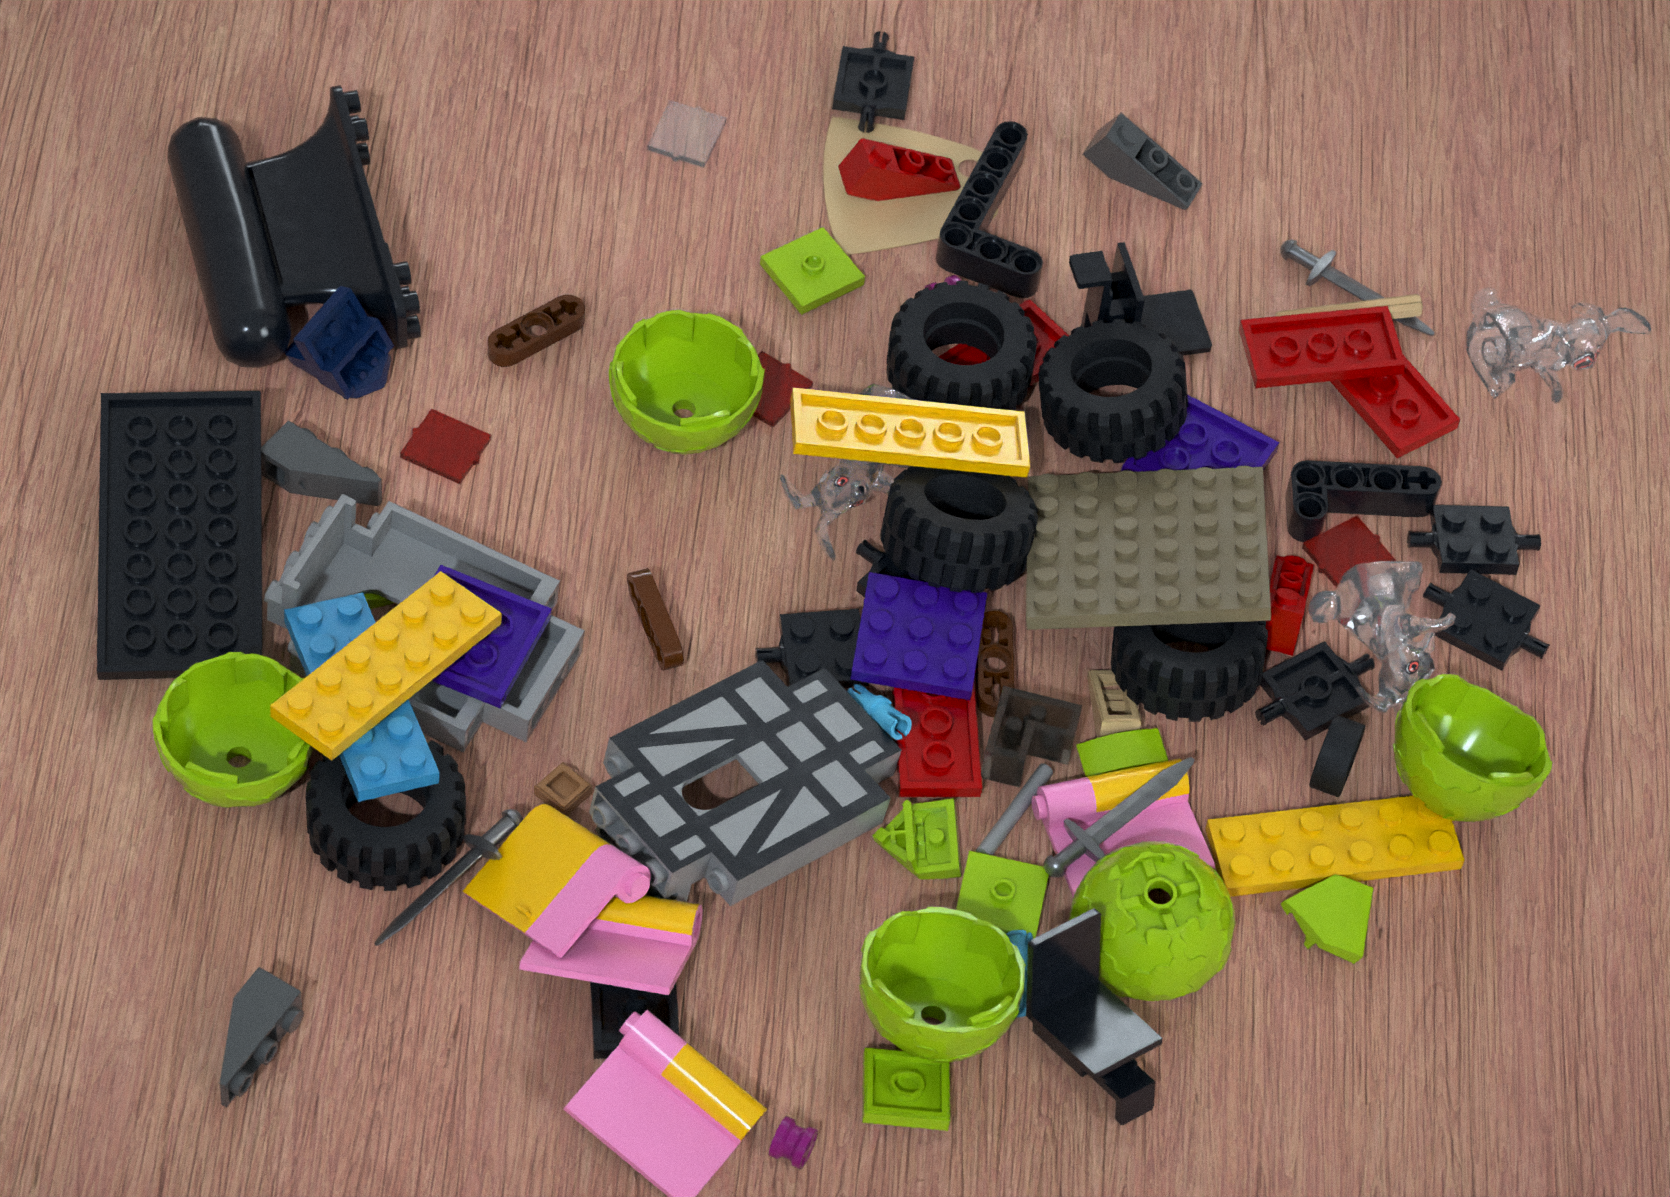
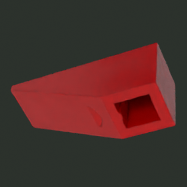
M864 138L857 142L838 165L846 194L873 201L957 191L961 187L952 159Z
M1276 555L1269 582L1271 621H1266V629L1268 630L1266 649L1293 656L1314 569V564L1307 563L1301 557Z

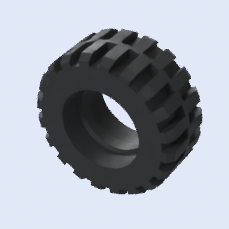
M957 281L956 285H948L947 282L934 285L932 290H929L927 287L915 293L914 299L911 297L900 306V311L895 314L891 323L886 372L888 381L892 384V391L899 399L1016 410V405L1021 404L1027 396L1032 380L1037 340L1033 334L1034 326L1028 316H1024L1025 311L1018 303L1009 302L1010 297L1000 290L997 293L990 291L988 285L981 283L978 286L968 285V281ZM949 344H965L981 350L991 359L976 365H957L939 358L932 350Z
M1113 319V323H1103V320L1092 322V326L1084 328L1081 325L1073 329L1068 337L1063 335L1054 343V348L1051 347L1045 354L1038 373L1044 426L1048 434L1054 438V441L1065 450L1069 448L1070 453L1077 457L1083 458L1088 456L1093 462L1103 463V460H1113V463H1124V459L1133 457L1134 460L1144 458L1146 452L1151 450L1154 453L1166 445L1165 440L1171 441L1180 431L1179 427L1184 424L1187 417L1188 396L1185 361L1183 355L1179 353L1178 347L1171 339H1166L1165 334L1154 327L1149 330L1144 323L1134 321L1133 324H1128L1124 319ZM1110 385H1126L1137 388V390L1129 394L1117 397H1101L1089 394L1098 388Z
M910 466L907 470L902 471L890 486L880 539L887 556L893 560L894 565L901 571H908L909 576L917 581L922 579L927 581L930 586L936 588L940 586L950 588V591L954 592L970 590L971 593H982L988 588L994 591L1002 588L1005 584L1008 586L1025 571L1027 555L1031 550L1037 526L1038 510L1029 492L1023 486L1019 487L1017 481L1010 476Z
M1266 621L1116 626L1113 632L1111 669L1115 674V681L1123 692L1127 689L1126 695L1135 704L1142 703L1144 709L1154 715L1159 712L1165 714L1166 719L1178 721V717L1189 718V722H1200L1203 717H1209L1210 720L1221 718L1224 716L1225 711L1232 713L1242 707L1243 702L1249 701L1256 693L1257 687L1261 684L1268 639ZM1179 641L1194 642L1207 646L1212 650L1198 653L1184 652L1171 648L1166 644Z
M433 740L427 743L440 772L439 783L399 792L416 800L424 809L414 819L392 827H378L366 824L348 811L358 800L339 755L333 760L323 755V761L315 763L310 772L311 780L307 782L305 792L307 833L309 834L313 852L320 856V863L328 871L333 872L337 869V878L349 884L353 880L358 881L359 888L373 890V886H383L384 891H396L398 885L406 884L407 888L420 885L421 878L424 876L432 879L441 872V863L445 866L451 863L456 856V848L462 845L465 835V782L463 775L458 772V764L451 755H444V748Z

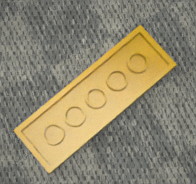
M803 388L792 389L790 406L793 454L1025 478L1028 476L1030 459L1024 411Z
M440 571L270 705V717L327 758L333 760L500 626L502 613Z
M1414 796L1208 819L1205 827L1217 873L1226 885L1230 897L1308 888L1335 874L1355 881H1367L1462 869L1464 857L1452 820L1445 819L1425 806V802L1419 797L1416 798Z

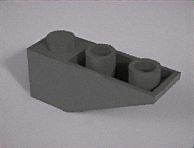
M1122 112L1096 132L1083 153L1089 161L1109 178L1183 210L1190 206L1203 185Z
M289 420L261 447L262 476L289 493L338 500L344 494L356 500L358 504L379 506L382 503V479L372 469L360 466L349 459L342 450L328 446L317 439L313 432L306 428H300Z
M260 967L256 969L233 998L220 1077L221 1105L226 1108L236 1095L241 1097L246 1093L253 1081V1074L261 1064L267 1065L273 1059L278 1050L280 1040L287 1032L293 1033L300 1025L304 1016L301 991Z

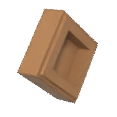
M562 762L534 786V795L545 804L550 805L567 816L592 794L593 786Z

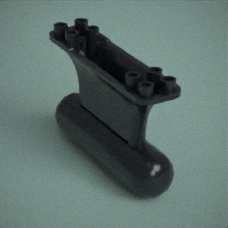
M341 85L332 86L330 88L328 112L318 130L295 148L260 160L246 162L243 147L236 132L229 124L216 118L197 117L182 124L171 135L167 159L209 321L218 349L225 359L241 367L261 368L277 361L287 350L291 338V323L286 307L324 304L339 286L352 289L365 313L379 319L391 337L396 349L407 348L408 339L421 337L419 320L417 315H414L420 313V304L417 292L410 291L408 284L412 283L408 262L404 261L393 264L388 243L384 242L363 170L364 165H370L368 146L366 142L356 144L357 142L369 140L366 119H359L358 114L350 116V114L361 112L357 90L343 92Z

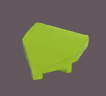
M954 798L911 804L910 801L906 800L902 804L903 809L885 828L880 827L872 835L876 843L919 879L962 877Z
M1335 874L1281 903L1286 915L1292 913L1305 934L1304 945L1307 949L1317 944L1318 948L1354 964L1363 958L1373 894L1372 887Z

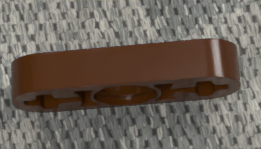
M561 295L496 329L488 337L487 354L489 360L497 366H513L579 331L585 322V305L583 301L574 295ZM538 325L544 327L547 332L541 336H533L526 329L530 326Z
M646 568L628 573L627 585L629 594L659 667L664 671L683 666L684 656L680 640L651 571Z
M988 611L984 613L976 663L977 706L984 715L999 718L1011 711L1015 695L1013 624L1006 614L1000 611ZM989 627L997 628L999 633L997 643L991 644V630ZM995 657L1001 659L1006 666L1001 670H991L986 667L984 661ZM993 684H999L998 696L1001 701H993L991 695Z

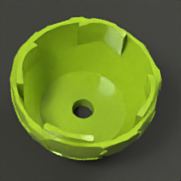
M671 310L658 313L652 318L642 319L635 323L628 334L616 346L608 373L614 404L623 421L639 438L653 444L657 449L683 455L701 453L716 448L736 436L745 427L760 401L765 369L762 368L756 349L739 327L711 313L702 314ZM686 409L691 411L693 415L688 418H681L676 416L674 412Z
M228 652L225 655L194 664L172 681L159 703L156 715L153 718L154 741L166 770L171 772L186 792L214 806L225 808L254 807L280 797L308 769L313 747L270 717V705L304 678L299 677L274 659L253 653ZM235 756H245L250 759V763L244 767H234L228 762Z
M1441 674L1432 679H1421L1415 682L1408 691V695L1397 713L1393 751L1399 776L1414 797H1419L1425 802V806L1445 819L1478 822L1500 817L1520 807V804L1527 798H1531L1542 786L1552 770V761L1546 747L1545 733L1535 718L1522 712L1517 706L1510 704L1491 691L1470 684L1458 675Z
M1142 841L1117 848L1098 860L1089 869L1076 889L1072 899L1069 920L1093 908L1101 913L1099 981L1119 997L1160 1001L1172 1000L1196 992L1215 974L1223 970L1232 950L1231 941L1235 927V915L1228 889L1216 870L1200 859L1198 854L1180 845L1165 841ZM1155 888L1164 889L1169 893L1171 900L1166 904L1154 903L1149 898L1148 892Z
M928 907L916 911H901L888 918L874 931H870L864 939L859 972L861 1001L871 1023L881 1037H885L908 1054L929 1060L932 1063H950L970 1058L997 1042L1007 1032L1019 1013V1006L1024 992L1026 965L1017 945H1013L1009 937L992 922L982 921L972 916L971 913L945 907ZM933 1017L942 1023L938 1025L929 1024L923 1018Z

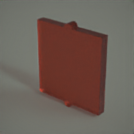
M761 351L758 357L762 368L765 369L764 384L760 401L753 416L773 428L791 410L790 397L792 389H811L813 381L791 369V364H783L764 351Z
M431 409L419 427L412 429V437L400 452V458L461 484L473 465L480 463V455L491 441L492 435Z
M1357 515L1304 542L1302 545L1303 550L1318 566L1317 571L1324 573L1340 593L1395 565L1396 561L1380 542V536L1374 535Z

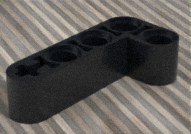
M1300 461L1292 468L1285 495L1287 529L1292 538L1299 542L1308 543L1320 537L1327 513L1426 517L1430 514L1432 505L1436 504L1442 481L1440 475L1435 470L1424 466Z

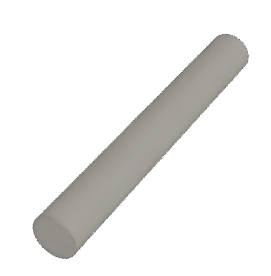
M1043 763L1038 766L976 849V852L988 855L995 853L1030 806L1032 796L1037 795L1038 787L1044 786L1053 775L1051 767Z

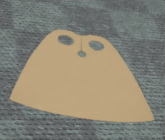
M832 117L825 141L823 181L830 227L834 239L847 255L938 239L946 218L969 178L960 173V163L965 160L978 162L983 152L926 133L874 123L872 132L866 133L868 124L866 122L865 130L861 132L858 129L860 120ZM864 138L952 159L961 187L957 191L873 201L846 194L838 165L857 142Z

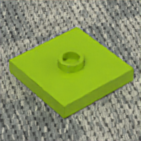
M824 227L772 250L760 258L762 268L801 315L863 286L865 282L863 273Z
M969 851L956 910L971 913L972 916L982 921L992 922L1005 934L1012 930H1025L1026 934L1032 933L1034 939L1036 938L1049 875L1043 866Z
M865 1047L862 1071V1123L948 1131L950 1124L949 1063H932L929 1060L908 1054L905 1051Z

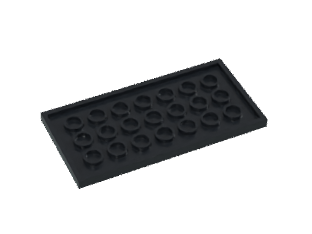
M261 391L101 393L97 621L98 680L177 678L194 664L225 655L228 652L253 653L263 656Z

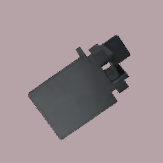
M1125 242L1117 243L1112 273L1107 266L1102 251L1070 256L1069 265L1077 287L1079 289L1088 288L1081 322L1084 328L1092 326V322L1103 320V323H1113V319H1124L1128 324H1133L1134 321L1147 325L1149 330L1154 327L1165 334V338L1171 339L1178 347L1179 353L1183 356L1211 351L1212 343L1193 291L1182 290L1143 296Z
M1093 908L1028 942L1026 1017L1033 1022L1032 1031L1081 1077L1089 1075L1116 1100L1115 1120L1120 1125H1125L1151 1111L1154 1107L1155 1081L1137 1065L1138 1063L1135 1058L1162 1045L1163 1038L1099 981L1101 913Z

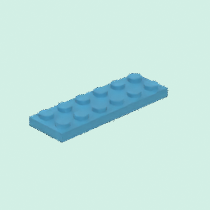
M363 592L284 610V622L306 676L375 623ZM409 699L339 755L358 802L439 783L440 772Z

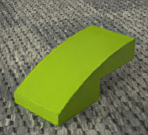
M1158 728L1115 733L1076 745L1086 777L1169 760Z

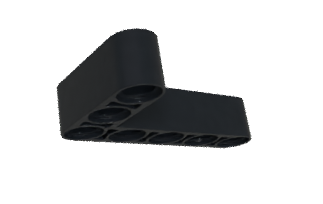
M1008 121L996 127L946 218L939 234L936 262L942 269L953 274L988 285L990 288L1000 290L1017 298H1029L1038 290L1043 265L1042 257L1032 249L986 232L1023 163L1028 137L1027 130L1017 122Z

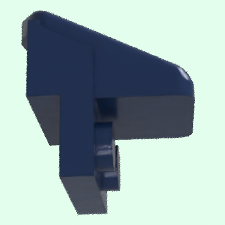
M339 286L295 336L293 343L285 351V355L293 365L317 378L322 385L348 400L349 398L357 399L385 387L391 363L389 352L394 347V344L379 319L367 316L352 289Z

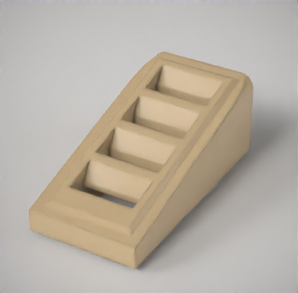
M1112 670L1088 671L1087 679L1097 738L1120 732L1140 730L1142 721L1138 707L1126 695L1127 689L1123 692L1122 689L1102 690L1101 688L1119 686L1115 681V674Z

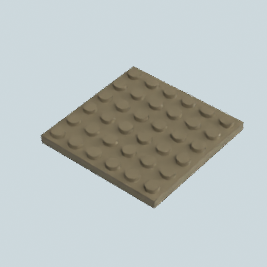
M1238 466L1236 468L1220 469L1201 467L1195 470L1160 469L1158 471L1146 472L1125 470L1118 473L1094 474L1083 472L1073 475L1042 474L1040 476H1028V492L1038 510V521L1032 547L1027 555V630L1271 621L1263 467Z

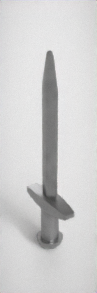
M1290 239L1282 244L1280 253L1283 259L1287 260L1290 258L1311 271L1306 285L1311 286L1324 277L1363 301L1385 298L1332 267L1331 264L1336 251L1332 250L1318 258L1297 246L1296 240ZM1417 317L1395 319L1415 330L1431 336L1434 335V331Z
M1187 758L1162 770L1086 830H1083L1069 819L1064 820V828L1073 842L1054 857L1049 855L1045 859L1044 869L1046 873L1051 877L1059 878L1065 875L1064 870L1084 854L1095 862L1104 857L1105 854L1098 845L1177 785L1194 764V758Z
M507 809L502 812L503 817L482 837L466 834L463 839L471 850L399 914L374 943L375 946L382 944L404 928L480 857L492 860L502 858V855L495 846L522 822L521 814L514 809Z

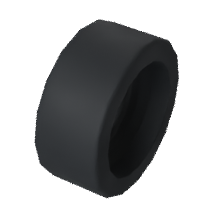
M1339 715L1333 717L1318 755L1309 787L1335 797H1340L1364 734V724Z

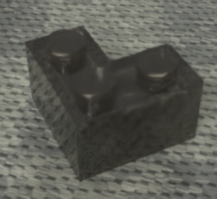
M1003 686L985 749L981 778L1020 788L1029 755L1068 765L1083 705Z

